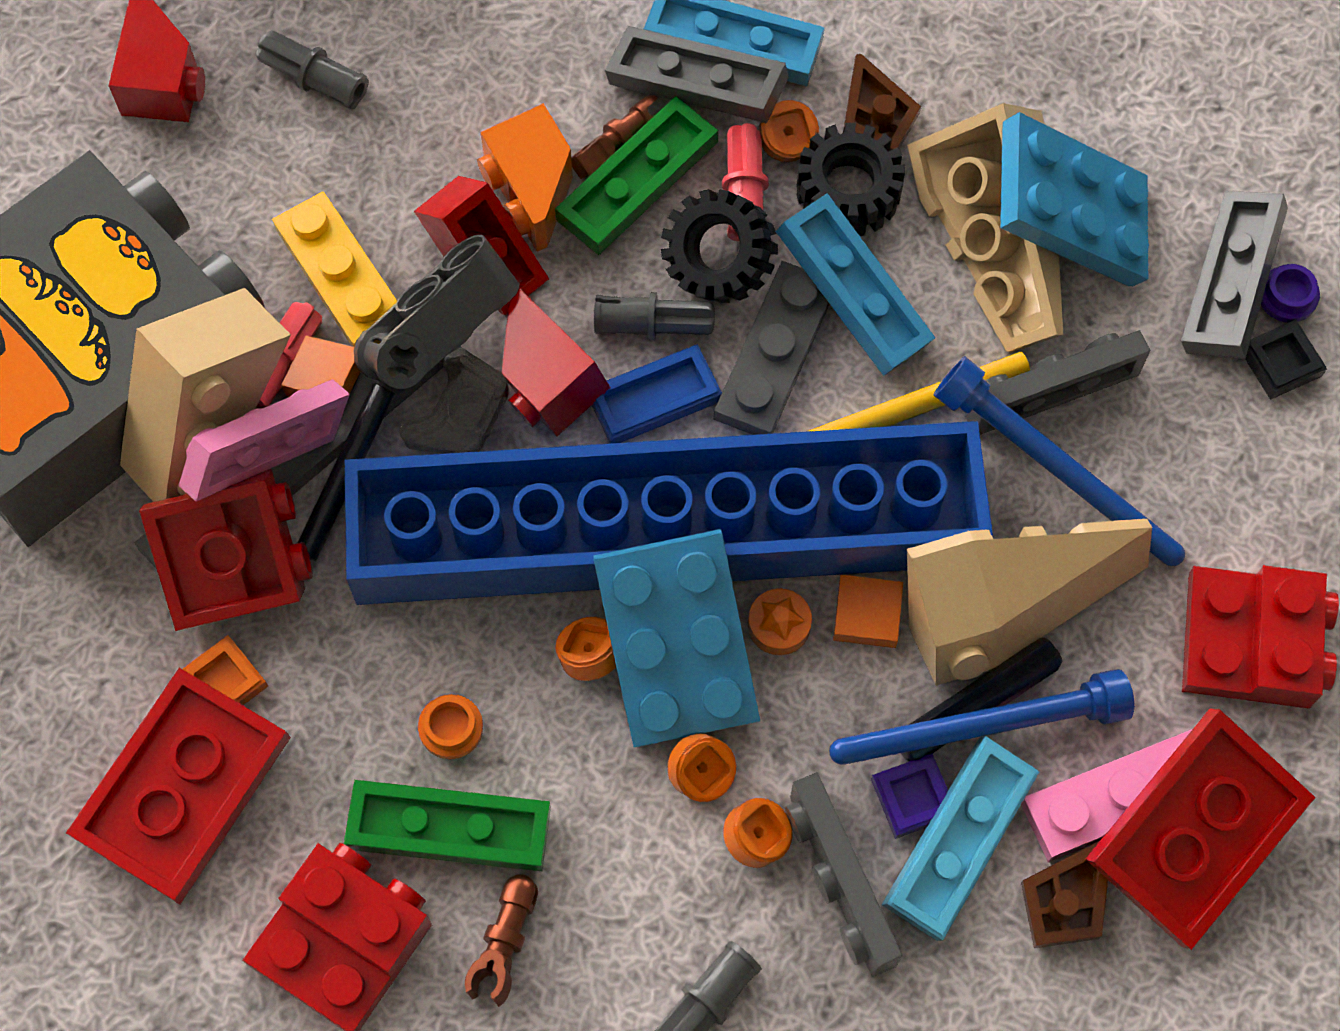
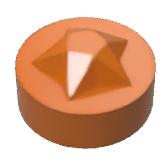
M794 100L776 103L768 122H760L758 128L762 137L763 150L770 157L782 162L799 160L804 147L809 148L810 139L816 133L819 134V126L815 114L805 104Z
M783 588L771 589L759 595L752 603L748 616V631L754 644L764 652L772 655L791 654L800 649L809 637L812 614L808 603L798 593Z
M601 617L580 618L567 625L560 632L555 645L556 653L563 670L570 677L581 681H591L606 676L616 668L606 619Z
M704 733L692 734L680 740L673 748L668 760V776L674 788L686 797L698 802L713 801L725 794L734 781L736 774L735 756L729 746L721 740Z
M753 798L737 806L728 814L724 823L723 836L728 851L738 862L748 867L761 868L779 860L787 853L792 842V826L787 814L778 804L765 798Z

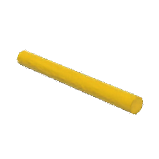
M1018 352L980 366L985 371L984 380L1000 374H1006L1008 378L1030 371L1028 360L1023 352ZM942 381L808 431L892 426L945 406L944 403L934 396L935 390Z

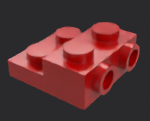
M272 469L261 472L198 501L185 494L143 504L139 509L175 631L300 602L305 590L304 581L313 577L307 547L304 542L293 544L287 525L288 520L296 518L290 487L287 482L276 484Z
M1265 565L1261 567L1257 574L1193 566L1188 577L1182 692L1310 709L1323 695V690L1330 691L1332 689L1337 671L1336 654L1324 651L1325 630H1333L1339 610L1338 594L1326 591L1327 574Z
M339 842L333 852L317 843L278 899L282 905L242 961L343 1031H360L432 924L428 915L420 911L426 900L415 890L395 878L392 879L387 888L366 875L372 866L371 863L343 843Z

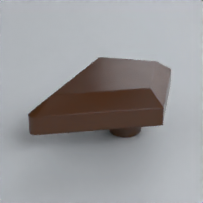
M857 54L854 61L843 133L845 123H856L855 133L863 134L865 126L869 125L876 128L875 140L878 141L885 133L892 139L890 151L897 147L900 149L920 114L921 106L865 56Z
M1100 841L1021 882L1034 949L1097 940L1102 937L1108 880L1085 860Z

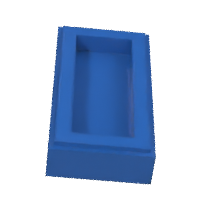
M698 344L606 380L611 388L604 395L602 394L596 398L592 407L609 443H622L717 404L722 392Z

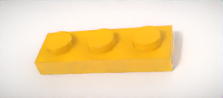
M322 191L276 216L272 221L283 242L352 347H355L356 340L362 332L367 330L395 305L397 300L325 192ZM375 340L374 343L380 344V341Z

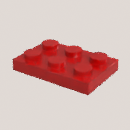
M179 667L66 831V834L180 905L291 737L287 731Z
M1209 709L1085 860L1181 947L1192 950L1316 797L1220 709Z

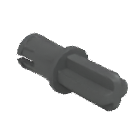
M270 31L260 38L256 58L261 63L297 80L300 89L309 91L310 88H313L346 105L345 107L351 110L357 107L366 94L369 84L367 76L327 58V52L324 49L315 47L311 50L276 31Z
M650 292L649 297L636 298L596 295L594 305L595 334L630 333L648 335L649 340H655L656 333L709 335L714 330L715 308L709 301L658 300L657 292Z
M732 941L728 942L723 952L693 986L686 983L682 987L684 997L654 1031H708L715 1022L722 1025L727 1019L723 1014L724 1011L750 980L759 974L762 970L761 966L742 947Z

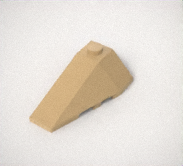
M1002 103L912 142L907 146L920 202L928 216H939L951 237V240L946 244L948 251L954 261H965L976 281L973 292L976 300L1006 352H1014L1063 335L1059 255L1000 228L1003 121L1021 112L1045 124L1042 111Z
M1148 519L1080 523L1069 534L1047 535L1043 526L1023 527L1019 537L993 539L989 530H974L907 549L909 628L935 685L957 679L969 680L979 676L984 671L996 668L1025 647L1042 638L1148 568L1152 526Z

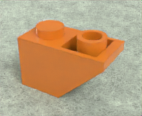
M543 103L480 132L484 156L477 159L485 182L489 183L493 191L498 188L501 189L508 203L504 204L506 212L521 235H528L537 252L547 248L557 223L555 208L565 200L573 178L571 148Z

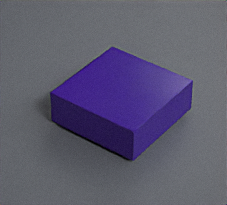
M933 753L919 760H912L876 773L871 777L872 784L895 839L925 829L948 792Z

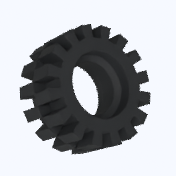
M845 123L844 133L839 134L836 125L826 127L824 139L816 133L810 139L809 148L804 147L801 153L796 185L798 204L804 203V209L828 193L858 235L865 236L867 225L870 224L873 231L876 232L883 227L885 218L891 220L896 213L905 177V164L901 165L903 155L898 147L890 151L892 139L885 133L878 141L875 140L876 128L866 125L864 133L859 134L855 133L856 123ZM854 166L866 171L870 175L873 185L865 193L856 195L844 194L830 186L828 176L837 167Z
M710 189L699 191L701 198L696 199L688 196L681 201L685 206L682 212L673 209L668 219L675 222L672 230L663 228L661 238L669 241V248L661 249V256L663 260L671 263V266L666 271L670 278L680 282L678 286L681 289L697 297L719 303H730L732 298L741 301L749 297L747 294L749 289L758 291L765 284L760 280L764 272L771 275L775 265L769 263L770 254L778 255V244L771 241V236L777 234L774 225L765 220V217L768 215L762 208L739 195L719 189V193ZM718 224H729L735 229L739 237L740 247L738 255L729 266L717 270L710 269L703 262L700 255L701 239L711 227Z

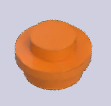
M454 694L443 695L435 698L425 706L419 717L418 732L424 747L430 753L443 759H457L472 752L479 744L483 734V720L479 709L469 699Z

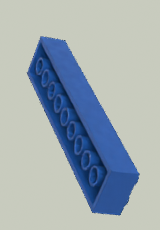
M978 421L345 460L346 580L356 605L600 590L593 560L594 555L719 529L722 531L732 581L906 571L907 549L974 530H989L993 537Z

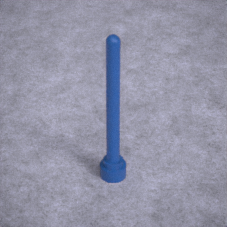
M966 356L956 363L935 390L934 396L952 411L960 408L968 414L973 410L1110 521L1148 519L989 392L991 384L983 379L985 371ZM1148 519L1152 526L1150 552L1168 566L1181 564L1185 558L1183 546Z
M1121 669L1093 674L1089 682L1082 683L1080 690L840 738L831 744L829 754L835 763L846 765L1084 715L1090 721L1098 719L1100 723L1105 725L1129 720L1133 717L1135 707L1134 695L1126 674Z

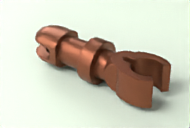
M649 95L632 106L629 109V113L621 120L617 118L611 119L603 126L602 135L595 138L571 157L572 168L580 179L594 173L660 111L658 110L653 115H650L648 112V107L658 99L657 96Z
M516 874L510 877L503 887L499 898L502 907L495 925L490 924L487 926L483 937L484 941L488 943L487 949L482 952L479 960H476L471 965L465 978L466 993L472 999L479 997L478 986L484 978L492 976L493 972L498 979L496 988L490 993L493 1001L500 1007L509 996L512 985V977L510 975L511 958L513 952L519 953L522 950L525 937L520 933L527 914H532L538 898L536 884L531 877L525 874Z

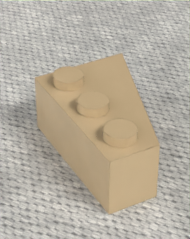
M246 288L136 329L120 466L153 502L187 494L179 487V482L187 458L186 450L192 438L204 429L224 425L243 417L246 413L256 408L291 336Z

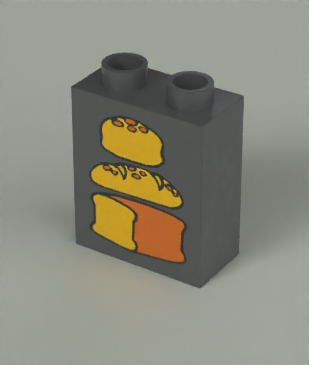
M91 150L0 214V515L27 547L31 546L126 472L120 466L136 329L246 288L265 308L260 295L250 280L224 252L218 250L197 266L175 242L176 239L190 230V225L177 203L154 176L147 171H143L123 186Z

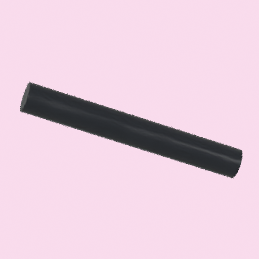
M372 384L297 542L305 543L310 560L317 561L345 502V460L365 459L395 396L392 391L385 387Z

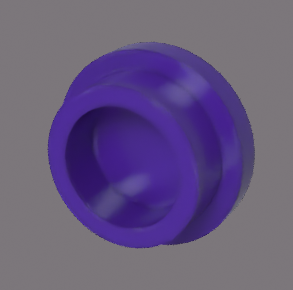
M1286 264L1270 270L1261 307L1269 316L1281 322L1289 323L1295 319L1297 322L1307 319L1312 315L1320 300V290L1314 274L1298 264Z

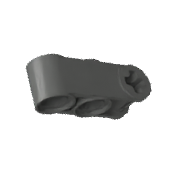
M474 235L463 240L444 256L438 266L423 279L409 287L399 297L395 305L367 330L362 332L356 340L353 350L356 366L366 377L382 381L387 386L397 389L411 388L419 383L445 356L464 344L474 330L492 313L506 305L517 293L519 282L483 235ZM379 340L380 344L374 343V341ZM406 370L408 373L403 374L401 371Z

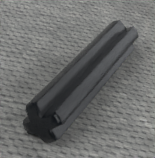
M1039 638L910 724L1006 705L1056 672L1063 662L1062 657L1050 640ZM946 744L901 754L907 762L932 754Z

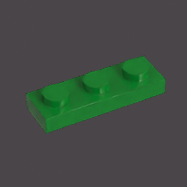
M675 96L555 208L556 221L599 256L718 143L719 130Z
M354 780L343 844L354 851L542 872L551 805L550 801Z

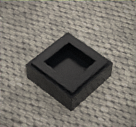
M1296 319L1251 339L1245 358L1270 400L1322 377L1327 370L1324 362Z

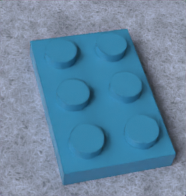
M1019 112L1003 121L1000 228L1124 285L1135 286L1148 280V175Z
M721 529L593 556L633 748L760 721Z

